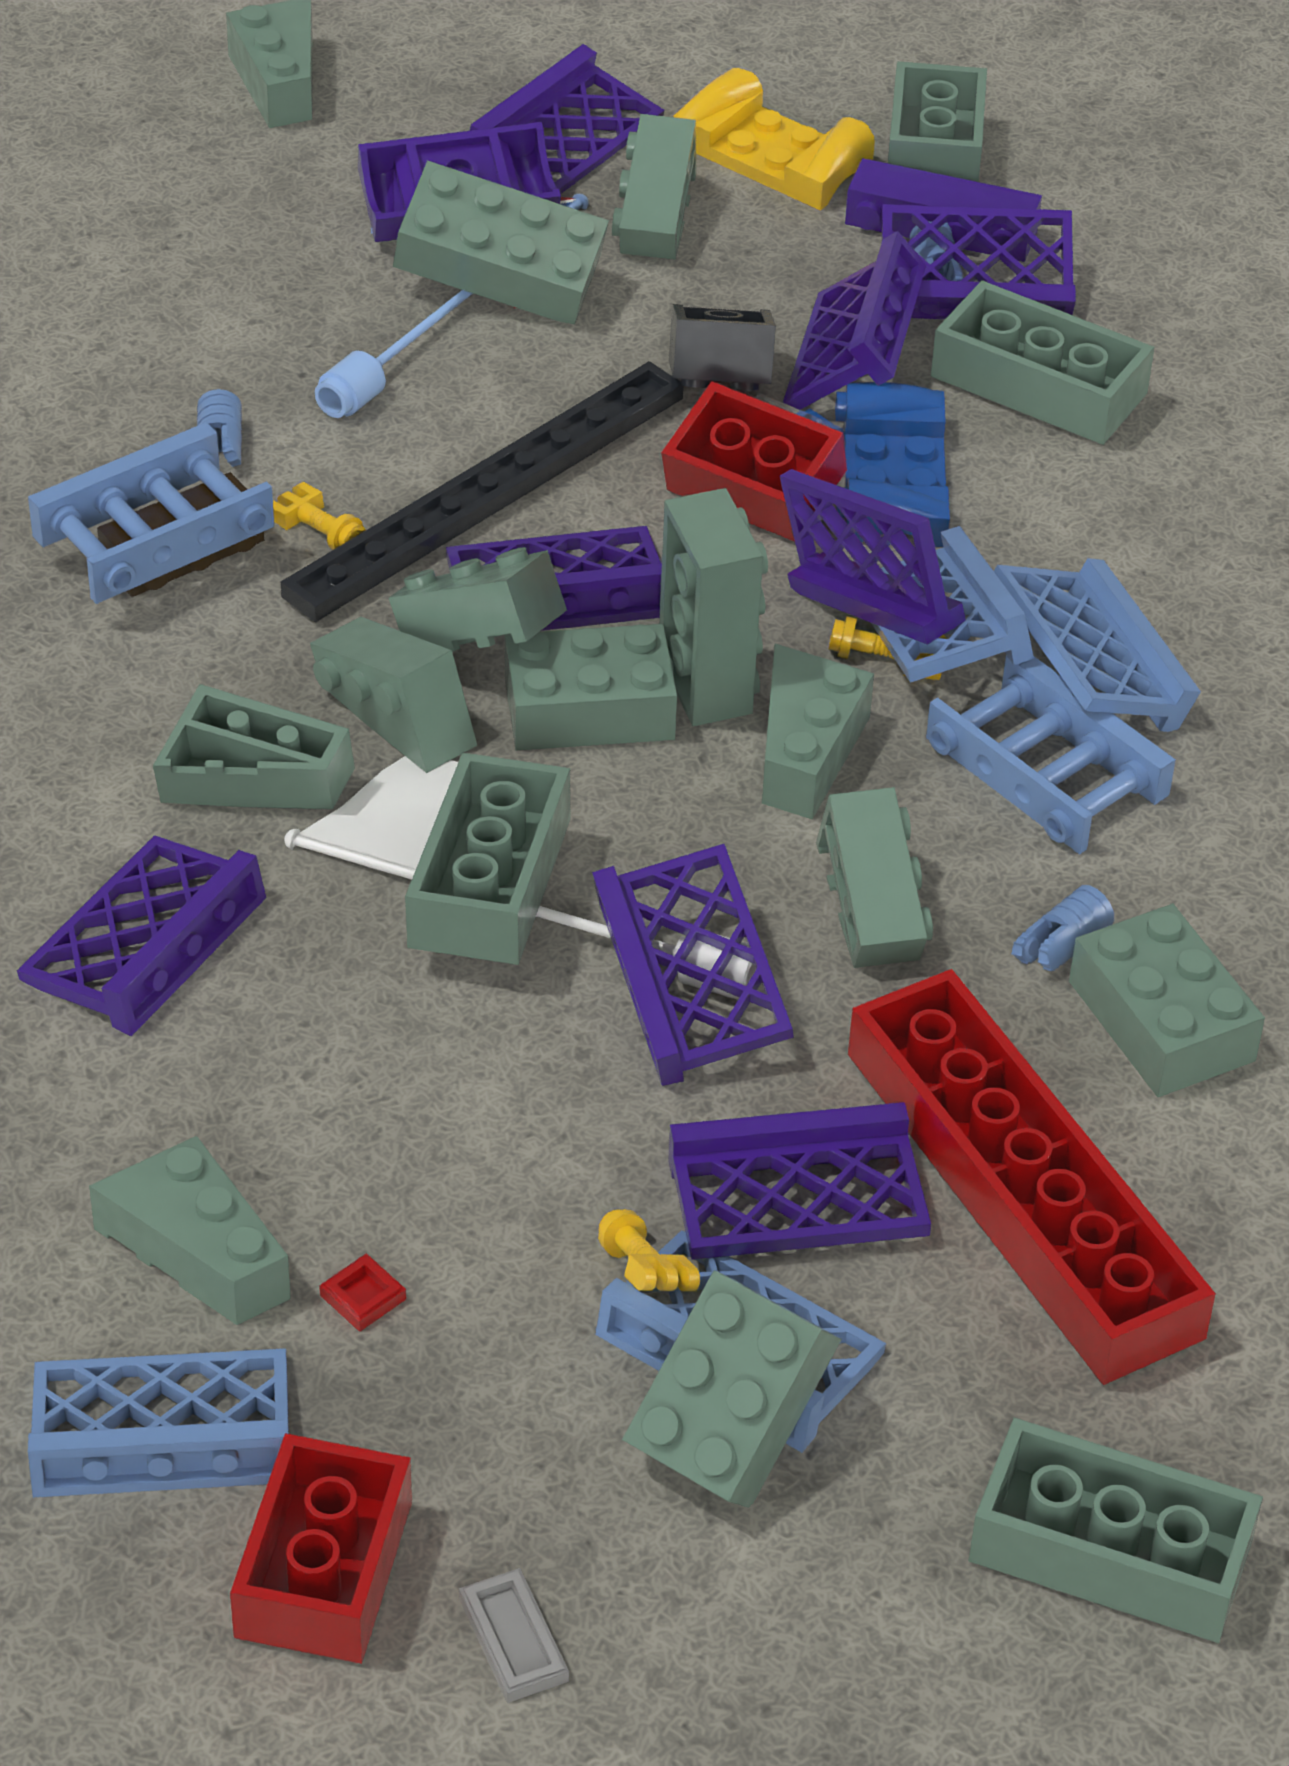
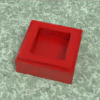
M367 1253L319 1285L320 1296L359 1332L406 1300V1288Z

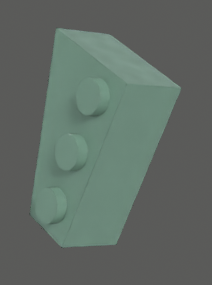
M640 114L637 132H629L626 159L632 160L630 170L622 169L619 197L625 199L623 208L615 207L612 236H619L620 253L676 260L684 228L685 206L689 207L691 195H688L690 181H695L697 174L696 120Z
M775 643L762 804L809 819L814 818L870 718L874 673Z
M197 1136L89 1185L94 1230L106 1238L113 1237L134 1251L136 1258L149 1267L155 1265L179 1282V1287L234 1324L239 1325L291 1299L287 1253Z

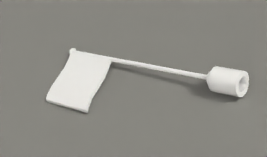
M404 756L383 769L342 807L301 832L299 829L289 830L284 838L285 844L290 850L296 845L412 880L458 762L450 760L426 773ZM539 906L536 917L610 938L606 925ZM680 937L676 946L658 940H653L652 946L675 956L686 937ZM697 940L685 961L711 971L723 950ZM741 942V943H740V944H742V945L748 947V945H747L746 942ZM733 955L721 976L747 986L756 971V966L745 959ZM678 972L680 983L700 988L703 984L699 980ZM715 987L711 991L723 996L739 999V997Z

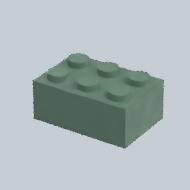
M897 61L888 164L978 182L983 142L987 68Z
M663 624L541 631L527 642L514 643L511 634L505 635V684L515 751L675 740L677 692Z
M1173 903L1075 938L1069 977L1070 984L1157 1098L1256 1061L1265 1017Z
M714 1270L622 1440L726 1501L749 1508L757 1498L842 1339L740 1282Z

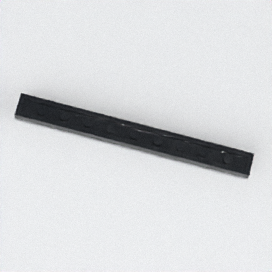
M648 361L280 582L281 597L315 623L679 402L683 399L684 386L681 385V381L674 379L672 375Z

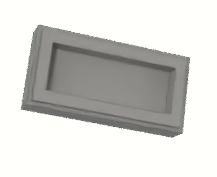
M520 1568L459 1588L460 1602L507 1703L569 1682V1670Z

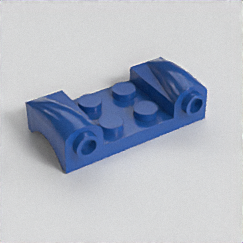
M851 382L847 384L846 392H836L835 421L844 422L845 432L844 444L847 471L844 474L845 487L843 488L929 518L935 547H943L940 532L948 530L950 523L949 488L946 486L944 433L946 419L944 391L892 382H884L879 386L875 382ZM836 505L837 512L842 518H845V522L848 525L849 521ZM867 516V519L880 535L883 534L871 517ZM901 529L904 534L912 535V532ZM856 531L855 535L860 540V542H863V539Z

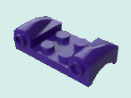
M542 122L358 144V172L375 242L397 240L399 229L427 160L558 204L561 201L560 190L553 181L548 164Z

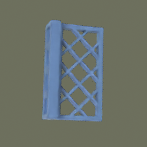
M960 526L940 532L943 548L937 549L936 554L944 591L952 593L949 598L962 602L965 615H969L966 621L945 633L952 635L949 639L938 638L928 645L871 623L910 683L1005 652L1013 665L1034 659L1024 611ZM904 560L900 561L904 567L907 565ZM884 567L881 568L884 573L889 574ZM913 573L911 575L913 579L920 587L924 588V586L920 583V581ZM970 637L983 638L974 642L967 641ZM920 653L934 654L914 661Z
M1087 558L1080 572L1007 565L996 566L995 574L1026 615L1028 631L1085 711L1150 716L1158 729L1163 732H1170L1180 728L1201 691L1104 560ZM1092 686L1103 691L1104 693L1096 692Z
M681 1230L658 1253L682 1255L684 1253L690 1257L686 1232ZM729 1256L695 1259L704 1264L706 1272H699L700 1285L697 1290L704 1289L712 1272L716 1270L841 1338L840 1344L846 1343L861 1352L856 1358L830 1360L821 1377L823 1378L826 1390L823 1393L814 1390L786 1442L787 1445L802 1453L816 1437L819 1423L856 1386L884 1354L886 1343ZM616 1278L602 1291L595 1335L659 1371L696 1303H684L681 1290L677 1287L675 1291H669L672 1304H663L643 1293L661 1292L656 1286L653 1291H639L629 1281L623 1282Z
M286 1348L35 1362L31 1433L28 1435V1459L33 1498L268 1484L284 1434H289ZM274 1369V1376L256 1390L239 1380L247 1371ZM201 1373L209 1379L207 1383L193 1393L176 1383L185 1374ZM122 1377H139L147 1383L129 1397L113 1387ZM75 1380L83 1386L64 1400L48 1390V1381ZM225 1390L241 1401L227 1412L222 1413L208 1404V1402ZM160 1394H163L177 1403V1405L159 1417L144 1406ZM98 1397L114 1407L97 1420L81 1411V1409ZM256 1410L271 1419L242 1422ZM192 1414L208 1423L179 1425ZM129 1417L144 1426L114 1429ZM65 1421L81 1430L51 1432Z

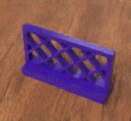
M582 44L473 122L470 126V131L542 122L543 128H553L554 136H544L546 150H557L558 158L547 159L550 172H560L561 178L554 183L559 188L560 194H562L625 147L629 132H637L640 118H624L621 115V110H635L640 114L664 116L665 110L595 65L597 52ZM595 84L608 92L609 96L587 95L586 89ZM561 107L581 108L582 116L559 115L558 110ZM589 108L612 109L613 117L591 116ZM562 129H584L586 138L563 137ZM593 130L616 131L617 136L614 139L594 138ZM565 150L588 151L589 157L587 159H566Z
M883 204L882 240L895 233L892 230V220L912 221L922 230L907 242L913 250L930 237L945 251L932 264H929L916 252L926 264V269L911 318L946 319L981 280L1073 315L1076 303V287L1073 285L1072 210ZM946 222H959L969 232L957 243L953 244L938 229ZM994 223L1006 224L1016 234L1001 246L985 231ZM1040 225L1061 226V238L1050 247L1046 246L1032 232ZM975 239H978L993 253L979 266L962 252ZM1023 240L1040 254L1026 268L1009 253ZM1060 250H1061V258L1056 254V253H1058ZM953 258L969 274L961 281H948L938 270ZM1001 260L1016 276L1008 283L995 282L985 272ZM1048 261L1062 274V284H1043L1033 273Z
M898 231L882 240L875 262L818 293L782 403L787 411L795 413L866 374L878 386L894 378L926 269V264Z
M792 469L780 475L801 565L787 574L790 588L795 592L926 645L966 621L962 602L945 596L929 518ZM803 494H804L805 497L808 499V501L811 503V505L814 507V509H815L814 512L812 511V509L809 507V505H808V504L806 503V501L804 500ZM832 504L837 505L840 511L844 514V516L849 521L848 525ZM867 516L871 517V519L875 522V524L884 534L883 537L880 536V534L877 532L874 526L870 523V521L867 519ZM822 519L837 537L836 541L822 524ZM901 529L912 532L915 547ZM856 531L863 539V541L866 543V545L870 548V550L872 551L871 553H869L866 550V548L857 538V536L855 535ZM814 540L823 550L822 553L816 552ZM890 544L907 564L905 567L890 549ZM844 548L847 550V552L850 554L854 561L848 558V556L843 551ZM878 560L889 574L884 573L877 564ZM913 573L924 588L920 587L911 576Z
M647 526L446 547L449 568L458 563L476 558L485 562L484 565L497 562L496 556L517 548L525 547L528 555L548 550L551 563L565 569L561 573L555 572L567 610L541 631L660 618L662 563ZM639 543V546L631 552L616 547L617 545ZM581 549L587 553L582 557H577L566 553V551ZM604 559L616 564L609 568L597 563Z
M154 835L17 970L19 980L45 993L106 1014L110 1017L113 1028L132 1036L267 898L257 856L238 850L227 860ZM159 855L178 863L177 866L148 873L145 871ZM213 875L204 885L189 887L188 880ZM182 882L183 890L154 897L150 895L149 889ZM143 891L144 899L117 906H112L111 904L120 894ZM180 908L170 919L156 922V913ZM148 916L149 924L121 931L116 929L115 923ZM109 925L110 933L77 940V936L85 928ZM147 942L137 953L127 956L121 955L120 948ZM110 950L114 951V959L82 966L81 957ZM74 959L75 968L56 973L43 971L52 962ZM112 977L101 988L102 992L87 987L85 984Z
M725 844L618 876L614 866L592 872L598 903L662 1086L684 1082L683 1071L794 1038L792 1025ZM719 865L723 877L713 893L688 884L696 871ZM656 884L670 891L657 910L637 902L633 890ZM727 891L730 895L731 901L724 898ZM681 895L705 904L694 925L669 915ZM716 909L739 920V924L730 939L705 930ZM643 918L651 921L647 929ZM662 926L686 936L675 956L652 946V942ZM744 937L748 947L740 944ZM697 940L723 950L711 971L685 961ZM733 955L747 960L756 966V971L747 986L721 976ZM659 964L667 967L663 975ZM678 972L703 982L691 1003L670 995L668 992V988ZM761 983L765 994L757 991ZM714 987L739 997L728 1018L702 1008ZM750 1002L772 1011L776 1021L775 1024L755 1030L738 1022ZM675 1011L684 1014L680 1022ZM695 1019L720 1029L713 1043L688 1049L684 1036Z
M905 1102L670 1124L668 1162L671 1177L675 1179L691 1260L930 1236L931 1220L908 1136L909 1117ZM898 1157L900 1167L888 1178L866 1164L871 1159ZM829 1163L843 1170L831 1183L807 1171L812 1165ZM773 1169L784 1175L772 1189L767 1188L748 1176L753 1171ZM715 1175L725 1182L710 1195L691 1184L689 1177ZM854 1177L877 1189V1192L866 1203L842 1191ZM795 1183L819 1195L807 1209L783 1197ZM736 1189L759 1201L747 1215L724 1203ZM891 1197L911 1208L913 1217L892 1219L877 1210ZM830 1203L854 1215L848 1223L834 1225L818 1217ZM695 1204L700 1207L697 1211ZM771 1208L795 1221L788 1229L773 1231L759 1223ZM712 1214L735 1227L728 1235L702 1237L700 1226Z

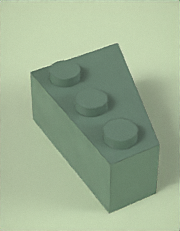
M288 0L262 6L249 5L242 10L226 12L228 55L268 127L273 128L312 120L313 32L311 0Z
M525 547L517 548L496 556L497 562L481 565L480 559L476 558L450 567V573L435 576L434 570L429 569L404 578L405 586L389 597L399 631L450 649L452 652L460 649L459 645L475 641L478 648L490 647L496 644L494 637L506 634L512 635L514 643L527 642L567 610L548 550L528 555Z
M361 616L310 643L315 659L313 671L320 686L330 692L361 721L424 772L428 773L461 755L462 752L464 753L477 746L452 650Z
M199 684L153 764L161 803L298 809H333L355 769L349 728Z
M895 787L829 794L816 839L819 854L830 853L834 875H827V882L830 891H838L842 912L838 913V918L854 968L920 960L926 941L932 940L933 923L928 907L920 906L917 892L922 886L920 863L916 856L910 857L906 842L911 836L909 813L906 807H899Z

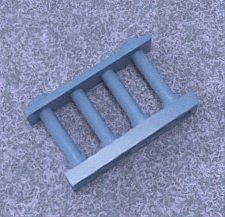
M207 422L28 496L32 536L42 547L68 538L87 558L90 597L95 604L274 527L272 486L266 481L241 492L220 471L217 432ZM202 481L221 501L197 511L177 490ZM157 499L177 520L152 530L133 509ZM113 518L132 539L107 549L88 528Z
M1006 655L1002 689L961 715L939 698L931 701L929 706L926 738L939 754H948L1043 826L1052 840L1058 843L1064 842L1078 854L1087 850L1092 817L1129 792L1139 793L1154 805L1170 795L1176 759L1113 713L1085 711L1062 677L1036 657L1033 660L1013 665ZM1014 706L1017 708L1023 707L1038 718L999 743L979 729ZM1052 734L1062 736L1076 746L1038 772L1018 758L1019 755ZM1090 763L1100 764L1115 775L1077 801L1056 787V785Z

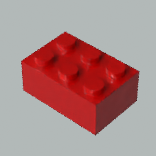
M712 381L661 452L668 491L681 496L726 488L736 507H742L745 510L750 524L794 542L780 475L792 469L837 485L847 471L843 432ZM803 494L804 500L806 501V503L809 505V507H810V508L812 509V511L814 512V511H815L814 507L811 505V503L808 501V499H807V498L805 497V495Z
M287 1433L284 1434L230 1591L234 1638L362 1664L412 1505L411 1457Z

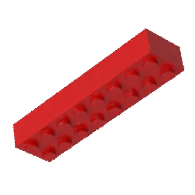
M953 969L852 1008L848 1056L885 1104L905 1102L909 1117V1135L1103 1385L1206 1340L1216 1293Z

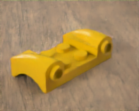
M732 68L714 79L673 115L674 118L696 120V154L820 211L829 204L842 182L850 175L856 173L862 158L869 160L874 158L875 139L866 123L851 117H843L826 134L820 133L812 127L802 125L780 115L774 110L762 107L763 88L758 77L754 73L741 68Z

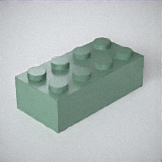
M427 160L398 232L393 267L555 321L575 324L601 256L609 220Z
M981 280L935 330L931 377L1104 445L1148 393L1155 347Z
M726 488L667 499L664 502L659 624L664 626L677 696L692 726L753 714L754 694L760 692L756 656L762 654L763 651L762 636L758 626L759 615L764 614L766 609L761 580L762 574L768 572V558L763 543L760 541L755 542L750 533L749 521L745 510L742 507H736Z
M462 752L405 895L407 948L519 965L571 820L570 768Z
M1014 1417L975 1515L968 1561L1219 1643L1253 1541L1263 1496Z

